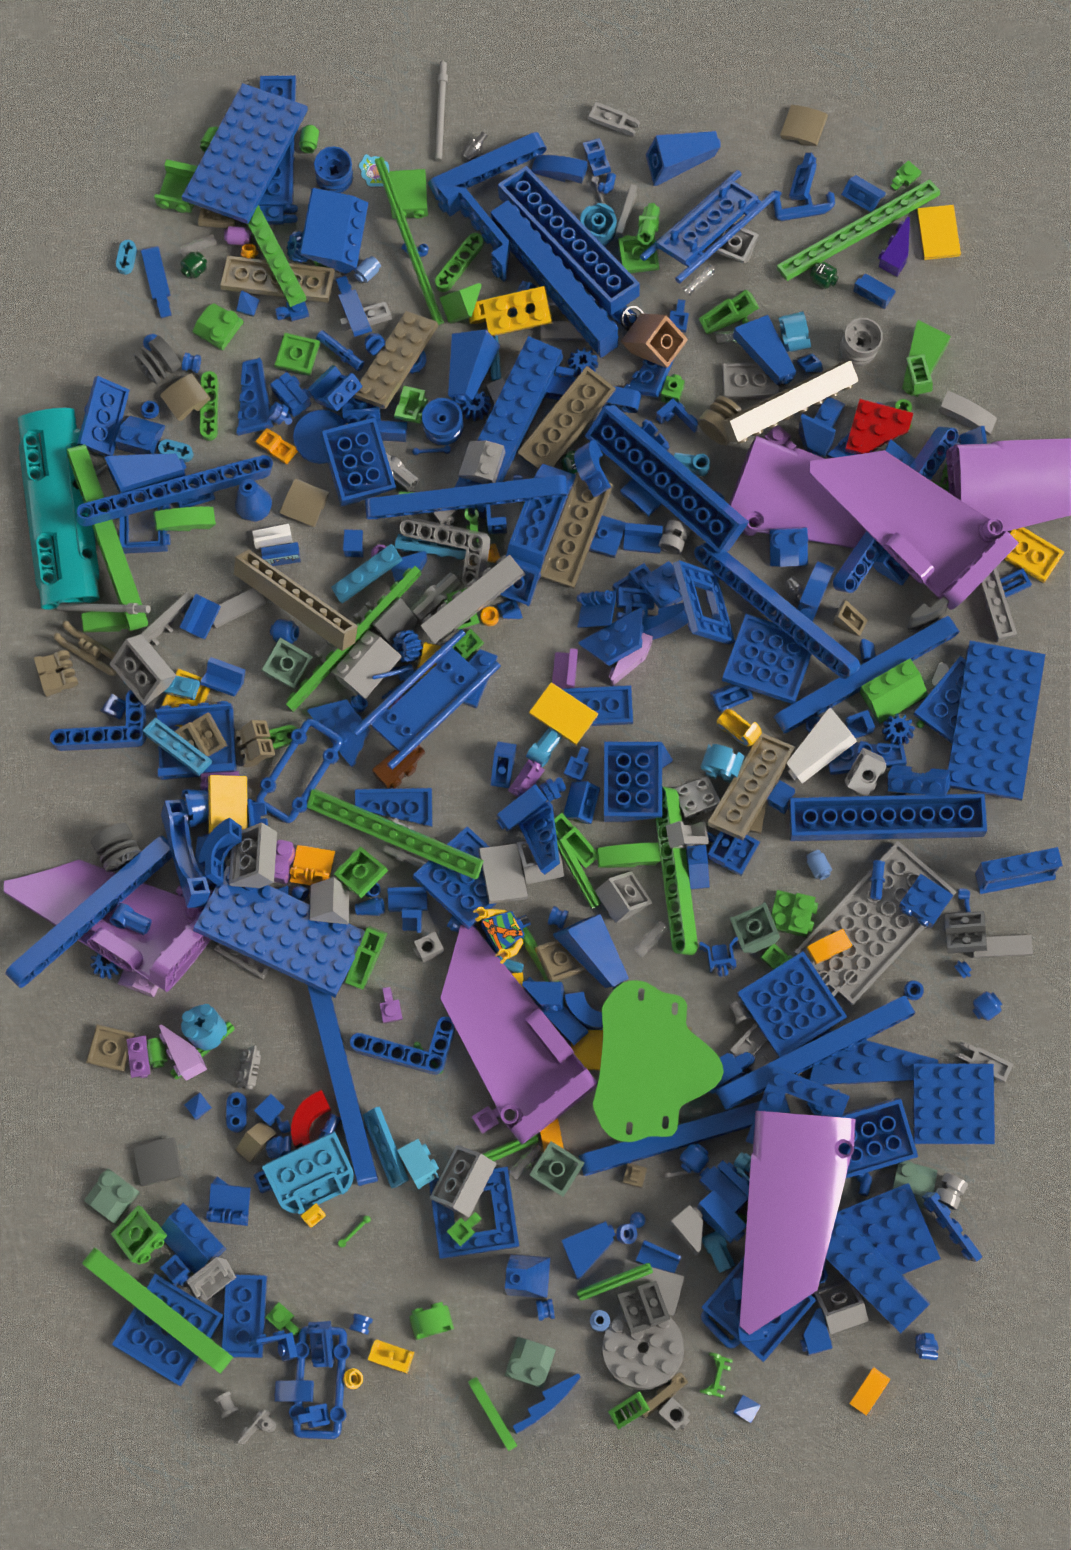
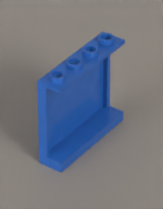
M219 701L214 705L199 703L198 706L181 704L175 708L165 705L160 706V709H155L157 719L173 731L181 728L175 725L184 726L204 714L210 713L228 746L208 757L211 759L212 764L203 773L237 771L234 708L231 703ZM158 745V777L161 780L201 777V775L195 774Z

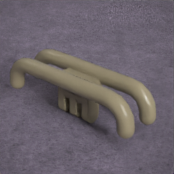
M68 621L62 623L63 628L80 640L78 643L80 648L64 639L59 633L54 634L56 642L110 676L117 675L113 668L97 659L101 653L113 659L116 655L115 652L77 630Z

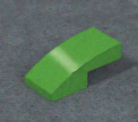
M472 629L467 631L466 635L452 647L465 660L484 644L483 640Z
M773 944L759 958L774 970L793 957L787 955L776 944Z

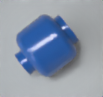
M278 619L274 625H271L270 635L276 643L279 638H282L292 644L299 637V627L292 620Z
M986 991L974 999L973 1005L975 1008L972 1011L978 1019L983 1017L984 1020L989 1021L1001 1012V1005L1003 1004L994 992Z
M698 1143L696 1145H688L680 1155L681 1167L689 1174L692 1171L700 1173L709 1162L708 1151Z

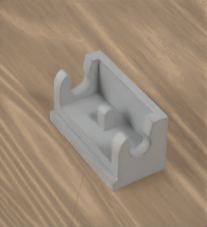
M216 1257L186 1280L197 1298L200 1296L203 1301H207L233 1281L236 1276L227 1259Z

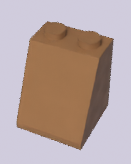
M641 313L620 342L631 354L668 368L688 339L667 315Z

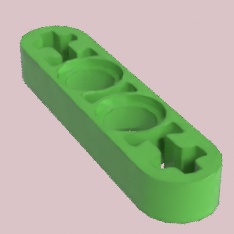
M479 233L470 234L437 275L435 285L438 291H449L483 248V237ZM472 240H473V241L478 240L479 244L475 243V244L472 246ZM467 252L470 256L468 259H461L460 254ZM451 266H458L459 271L452 273L449 271V268ZM445 280L447 281V285H446V284L440 285V281H442V282H444Z
M207 371L201 377V386L207 394H213L215 397L200 409V433L203 439L212 441L218 434L219 382L214 372ZM210 377L212 378L211 388H209L207 383ZM207 411L214 412L212 418H206L204 414ZM207 424H210L212 430L210 432V435L206 434V431L208 430Z
M474 1377L468 1381L508 1451L517 1447L516 1442L478 1378Z

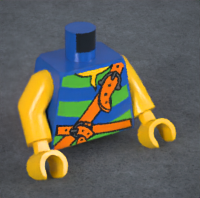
M483 907L475 909L473 913H478L479 915L475 920L478 922L484 919L481 926L496 952L495 957L501 956L503 958L500 963L503 964L507 959L517 955L523 945L525 936L522 929L531 925L527 915L525 914L516 919L512 911L484 909Z

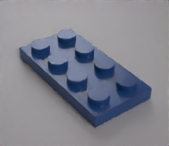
M100 376L94 377L77 445L85 444L87 449L105 457L113 456L116 446L115 440L121 426L129 389Z
M631 685L562 689L598 713L591 726L633 724Z
M235 1275L236 1278L225 1287L222 1348L234 1358H263L264 1344L249 1347V1342L255 1340V1336L264 1334L267 1276Z

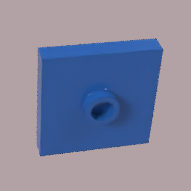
M602 515L589 551L615 558L625 531L626 522Z

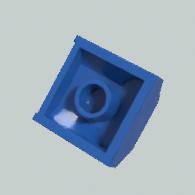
M807 527L769 528L770 566L808 565Z
M513 558L525 575L500 595L530 606L538 580L541 577V570L535 565Z

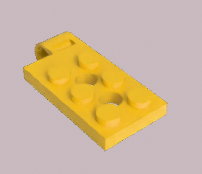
M542 286L476 301L469 322L470 324L486 322L488 332L492 336L551 324L552 319L546 287ZM534 304V312L530 314L527 313V305ZM511 308H516L517 315L512 318L509 317L508 311Z

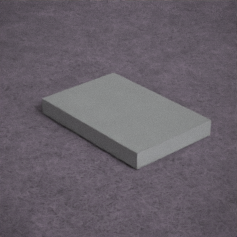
M757 363L722 364L724 397L730 400L768 399L779 393V385H776Z
M510 844L479 848L480 859L484 860L482 871L489 904L526 900L528 894L518 845Z
M626 1260L623 1272L643 1264ZM652 1267V1274L619 1286L617 1295L634 1290L637 1286L657 1281L668 1314L675 1316L685 1276Z

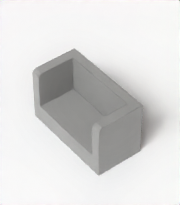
M682 821L666 825L670 848L686 849L687 846L709 844L705 822L683 825Z

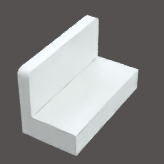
M289 524L252 531L256 551L261 550L262 547L293 543Z

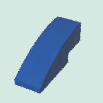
M536 155L531 171L534 174L565 182L567 179L582 184L587 171V161L565 156Z
M684 602L658 608V615L643 618V633L653 636L652 640L666 636L689 623L687 614L683 609Z

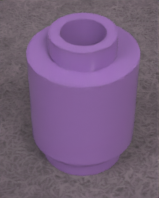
M229 226L228 230L225 229L224 240L230 245L243 246L250 244L251 231L246 227Z

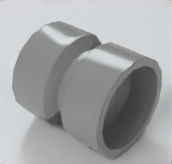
M669 520L664 530L666 534L662 535L659 547L668 553L679 555L685 545L684 541L688 538L690 528L682 522Z
M944 1173L940 1182L942 1187L936 1190L941 1197L938 1201L949 1209L957 1210L961 1201L959 1196L964 1195L968 1183L957 1176Z

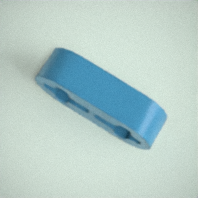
M124 240L119 246L116 267L118 272L123 275L131 273L134 268L137 248L131 240ZM128 246H131V249H129L127 255L125 249H127ZM126 260L128 265H126L125 268H122L121 265H124Z
M165 439L158 445L160 454L176 453L179 459H183L184 463L191 461L193 458L192 448L187 444ZM167 446H170L171 450H167V452H165L163 448H167ZM187 450L188 454H185L183 457L180 452Z

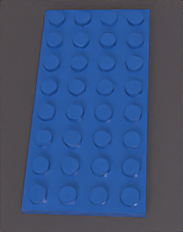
M242 83L186 187L182 200L248 224L304 119L308 107Z
M969 641L948 764L950 788L1022 801L1046 654Z
M227 866L223 873L224 882L215 887L193 931L335 998L351 968L365 931L349 923L339 924L309 920V904L269 885L261 888L229 885L230 867Z

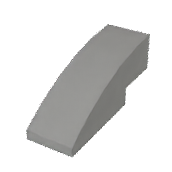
M947 391L939 410L940 413L955 418V422L972 429L985 426V432L988 435L991 434L997 420L994 415L979 405L950 391Z

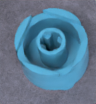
M597 203L583 210L580 222L605 247L616 235L617 219L613 209L606 204Z
M803 311L778 318L786 352L811 348L810 338L808 339V326Z
M708 744L700 767L701 770L706 772V776L714 779L719 776L724 781L731 783L734 777H738L744 755L740 752L736 755L732 752L733 749L726 746L712 744L711 747Z
M209 1004L195 1006L182 1015L181 1029L183 1034L194 1047L207 1051L216 1048L221 1043L222 1037L227 1033L225 1021Z

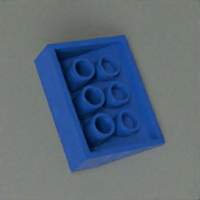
M312 188L299 255L334 268L344 274L356 269L368 202L352 195Z
M376 418L321 432L320 438L341 507L361 502L396 488Z
M604 742V822H628L662 817V742Z
M900 1098L887 1100L842 1115V1118L856 1119L854 1151L850 1158L846 1178L918 1157ZM847 1143L840 1144L838 1148L839 1152L843 1155L849 1154L851 1150Z

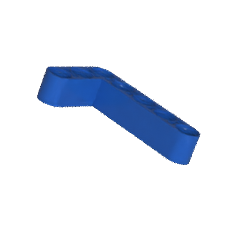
M130 690L126 694V726L56 729L50 734V741L59 751L140 747L146 741V736L142 731L146 727V705H143L140 700L137 703H132V699L136 695ZM140 715L139 720L132 721L133 716ZM135 733H140L138 739H132ZM116 734H121L119 740H113V737ZM97 735H102L101 740L94 741ZM78 736H83L82 741L75 742ZM64 737L63 742L56 743L57 738Z
M441 1017L437 1022L429 1052L362 1033L354 1034L350 1039V1045L353 1051L358 1054L438 1075L444 1070L454 1037L455 1026L450 1017ZM450 1023L452 1025L451 1029L443 1031L441 1029L442 1024ZM358 1039L365 1041L364 1046L361 1048L354 1046ZM443 1041L446 1043V1046L443 1050H438L435 1048L436 1043ZM378 1044L384 1046L383 1051L380 1053L373 1051L374 1046ZM395 1050L403 1052L400 1058L392 1057V1053ZM414 1055L421 1056V1061L417 1064L411 1062V1058ZM433 1060L440 1062V1066L437 1069L430 1067V1063Z

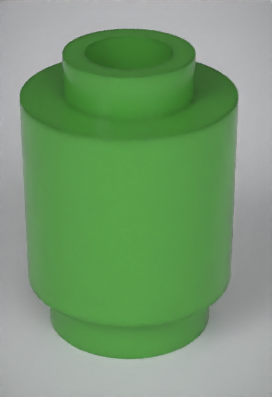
M306 125L301 130L299 146L300 150L304 153H313L317 148L319 130L315 126Z
M209 127L200 141V149L203 152H206L218 127Z
M161 1038L147 1040L149 1065L153 1068L163 1067L164 1063L168 1061L164 1043Z

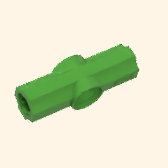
M649 203L644 207L643 215L639 216L637 240L642 245H649L653 241L655 232H658L660 207H657L655 203Z

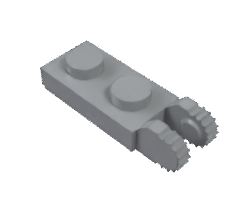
M598 102L594 103L588 115V120L632 137L636 132L633 128L624 125L625 122L633 127H639L640 121L636 118Z
M961 1042L960 1047L974 1054L972 1058H969L962 1053H956V1059L967 1064H994V1078L1003 1083L1006 1082L1014 1064L980 1047L976 1048L966 1042Z

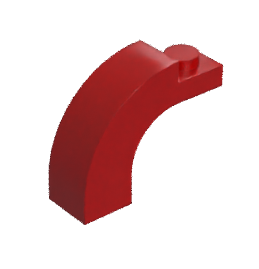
M322 1090L307 1097L299 1105L293 1116L291 1136L296 1149L311 1142L309 1131L312 1123L321 1115L332 1111Z

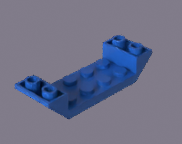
M439 185L437 187V198L440 210L443 213L446 212L449 217L460 210L465 218L468 217L471 220L473 228L476 231L479 230L483 240L487 244L490 243L493 247V252H491L493 274L496 278L500 277L505 282L510 261V248L507 237L466 188Z
M542 464L534 478L565 475L569 495L576 475ZM568 495L525 501L510 539L506 557L511 555L512 558L535 565L541 570Z

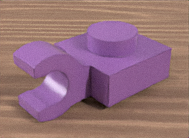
M779 425L775 426L764 437V439L789 449L796 448V445L789 441L791 436Z
M390 987L382 988L385 999L384 1003H380L383 1023L403 1020L399 1000L393 1001Z
M489 1106L473 1115L472 1118L482 1134L499 1124L496 1118L501 1115L497 1107L491 1111Z

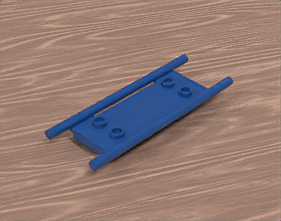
M736 170L640 255V258L645 261L655 251L660 249L681 262L687 268L675 278L676 282L680 284L777 198V194L771 192L760 201L757 195L735 182L742 175L739 170ZM745 214V216H744L739 222H737L729 231H727V232H726L720 239H718L711 247H709L704 253L702 252V251H703L706 247H708L715 239H717L724 231H726L733 223H735L742 215Z
M462 629L453 635L352 730V733L358 736L371 724L373 729L399 752L387 764L390 769L393 770L501 667L495 661L481 674L452 647L466 635ZM435 663L437 664L389 710L387 709Z

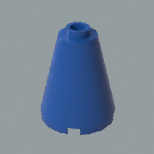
M246 479L239 485L235 499L236 511L242 519L251 520L252 522L263 520L270 513L272 506L271 496L254 480Z
M182 790L181 797L186 799L184 803L188 813L189 828L209 821L208 790Z

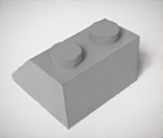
M487 440L470 441L458 476L482 484L496 483L506 453L504 445Z
M527 841L517 842L526 885L564 877L560 852V864L544 875L540 871Z
M632 871L609 878L595 890L599 900L603 903L615 923L630 918L652 904V901Z
M689 1205L671 1220L670 1226L697 1256L701 1250L703 1215L696 1207L692 1208Z
M848 1280L814 1292L818 1306L822 1309L830 1335L869 1321L865 1304L858 1290Z

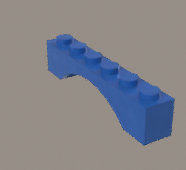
M184 799L166 800L161 817L187 908L205 907L210 890L207 879L200 871L193 853L188 813Z

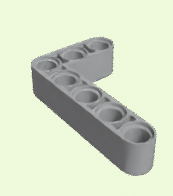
M416 518L407 519L400 523L399 529L404 536L466 549L462 582L466 587L472 581V574L476 580L483 576L482 572L487 568L490 538L486 533ZM410 523H411L412 526H413L412 532H411L410 529H409V524H410ZM426 527L430 530L429 535L426 533ZM444 530L447 533L446 539L443 537ZM460 534L464 537L463 542L460 541ZM477 538L481 540L480 546L477 544ZM475 556L478 558V564L474 562Z

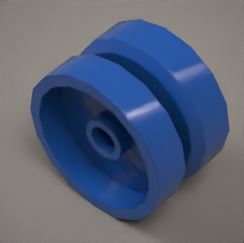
M437 398L425 406L422 412V423L426 437L437 445H449L456 442L463 432V415L459 405L448 398Z

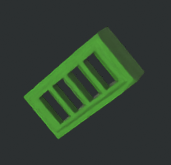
M925 355L907 357L906 362L914 394L931 392L933 390V382ZM922 363V365L912 366V364Z
M639 1391L609 1410L608 1413L616 1427L620 1429L649 1411L650 1408ZM636 1398H637L638 1402L640 1403V1405H641V1407H642V1410L640 1409V1407L638 1406L637 1402L635 1401ZM630 1402L633 1403L635 1409L637 1410V1413L634 1411ZM626 1405H627L629 1411L631 1412L632 1416H630L628 1410L626 1409V1407H625ZM620 1409L623 1410V1412H624V1414L626 1415L627 1419H625V1417H624V1415L622 1414V1412H621Z

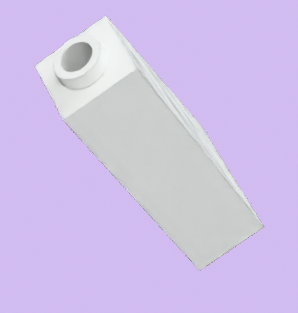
M831 708L826 711L788 760L787 765L790 768L788 773L794 780L798 778L801 783H804L857 742L853 734Z

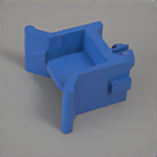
M735 937L729 944V959L725 944L712 946V961L710 947L703 942L699 943V949L707 953L710 973L715 968H718L717 974L719 977H722L723 967L725 977L729 973L727 967L731 970L737 968L732 948L737 945L738 937Z

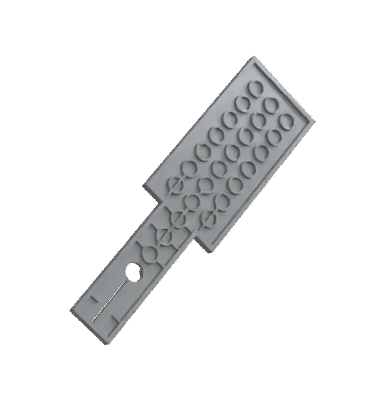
M899 841L880 859V861L885 862V882L883 883L881 900L870 898L872 868L794 952L797 956L804 951L832 995L835 996L839 993L852 1006L925 928L917 922V918L912 915L907 916L899 907L900 902L919 875H924L953 894V896L957 893ZM843 929L852 947L815 965L806 947ZM756 1023L730 1050L736 1057L745 1052L751 1053L755 1058V1062L748 1069L752 1072L778 1058Z

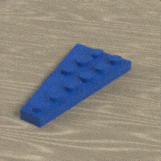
M827 1030L826 1032H824L823 1034H821V1037L824 1036V1035H826V1034H828V1033H830V1032H832V1031H831V1030ZM865 1040L813 1066L810 1080L822 1085L913 1081V1064H937L938 1059Z

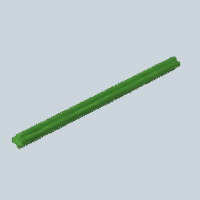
M383 157L377 158L374 161L377 166L376 168L380 174L379 176H381V182H383L382 184L395 215L394 217L397 219V225L405 242L406 250L409 252V258H411L410 260L417 275L416 277H418L419 285L422 287V293L430 310L429 312L432 314V320L437 321L438 325L444 323L442 315L437 307L438 305H436L437 303H435L433 290L424 272L425 269L419 257L420 255L414 245L413 236L403 214L400 201L394 189L395 187L384 162L385 160H383Z

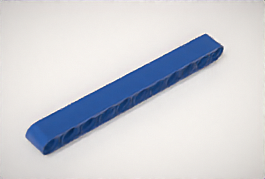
M937 427L910 468L931 480L945 460L947 450L957 442L959 437L957 429ZM867 531L834 577L833 587L835 590L853 593L884 548Z
M261 455L83 503L77 508L76 519L81 526H90L240 485L246 479L254 481L263 479L271 474L273 461L269 456ZM260 465H266L268 468H261ZM242 470H249L250 473H244ZM230 474V475H232L233 477H232V478H227V477H225L224 475ZM213 479L215 482L209 483L207 480ZM195 484L197 485V487L192 488L189 485ZM171 489H178L179 492H172ZM158 493L161 497H155L153 494ZM141 498V499H143L144 501H143V502H137V501H135V499ZM123 503V504H125L126 506H125V507H119L117 504ZM106 508L108 511L101 512L99 509ZM82 513H88L89 516H88V517H83V516H81V514H82Z
M565 475L367 498L365 499L366 519H381L486 506V504L498 505L564 497L568 495L567 480Z
M706 542L695 548L694 555L699 562L840 678L846 679L860 669V662L854 655L728 552L719 554Z
M946 616L860 665V669L846 679L839 677L781 710L774 716V719L783 733H788L806 723L810 717H816L860 692L862 685L908 659L916 660L951 640L960 631L950 616Z
M162 835L156 838L13 962L6 970L5 975L19 988L26 986L173 857L168 839Z
M307 985L358 1186L377 1182L378 1177L332 997Z
M902 996L721 1087L716 1093L726 1110L764 1092L774 1066L797 1075L912 1017L915 1011L907 997Z
M784 1096L778 1113H791L786 1096ZM761 1101L678 1125L675 1134L669 1137L654 1136L635 1142H621L579 1155L578 1158L584 1162L581 1168L583 1176L599 1173L686 1147L690 1144H696L752 1126Z

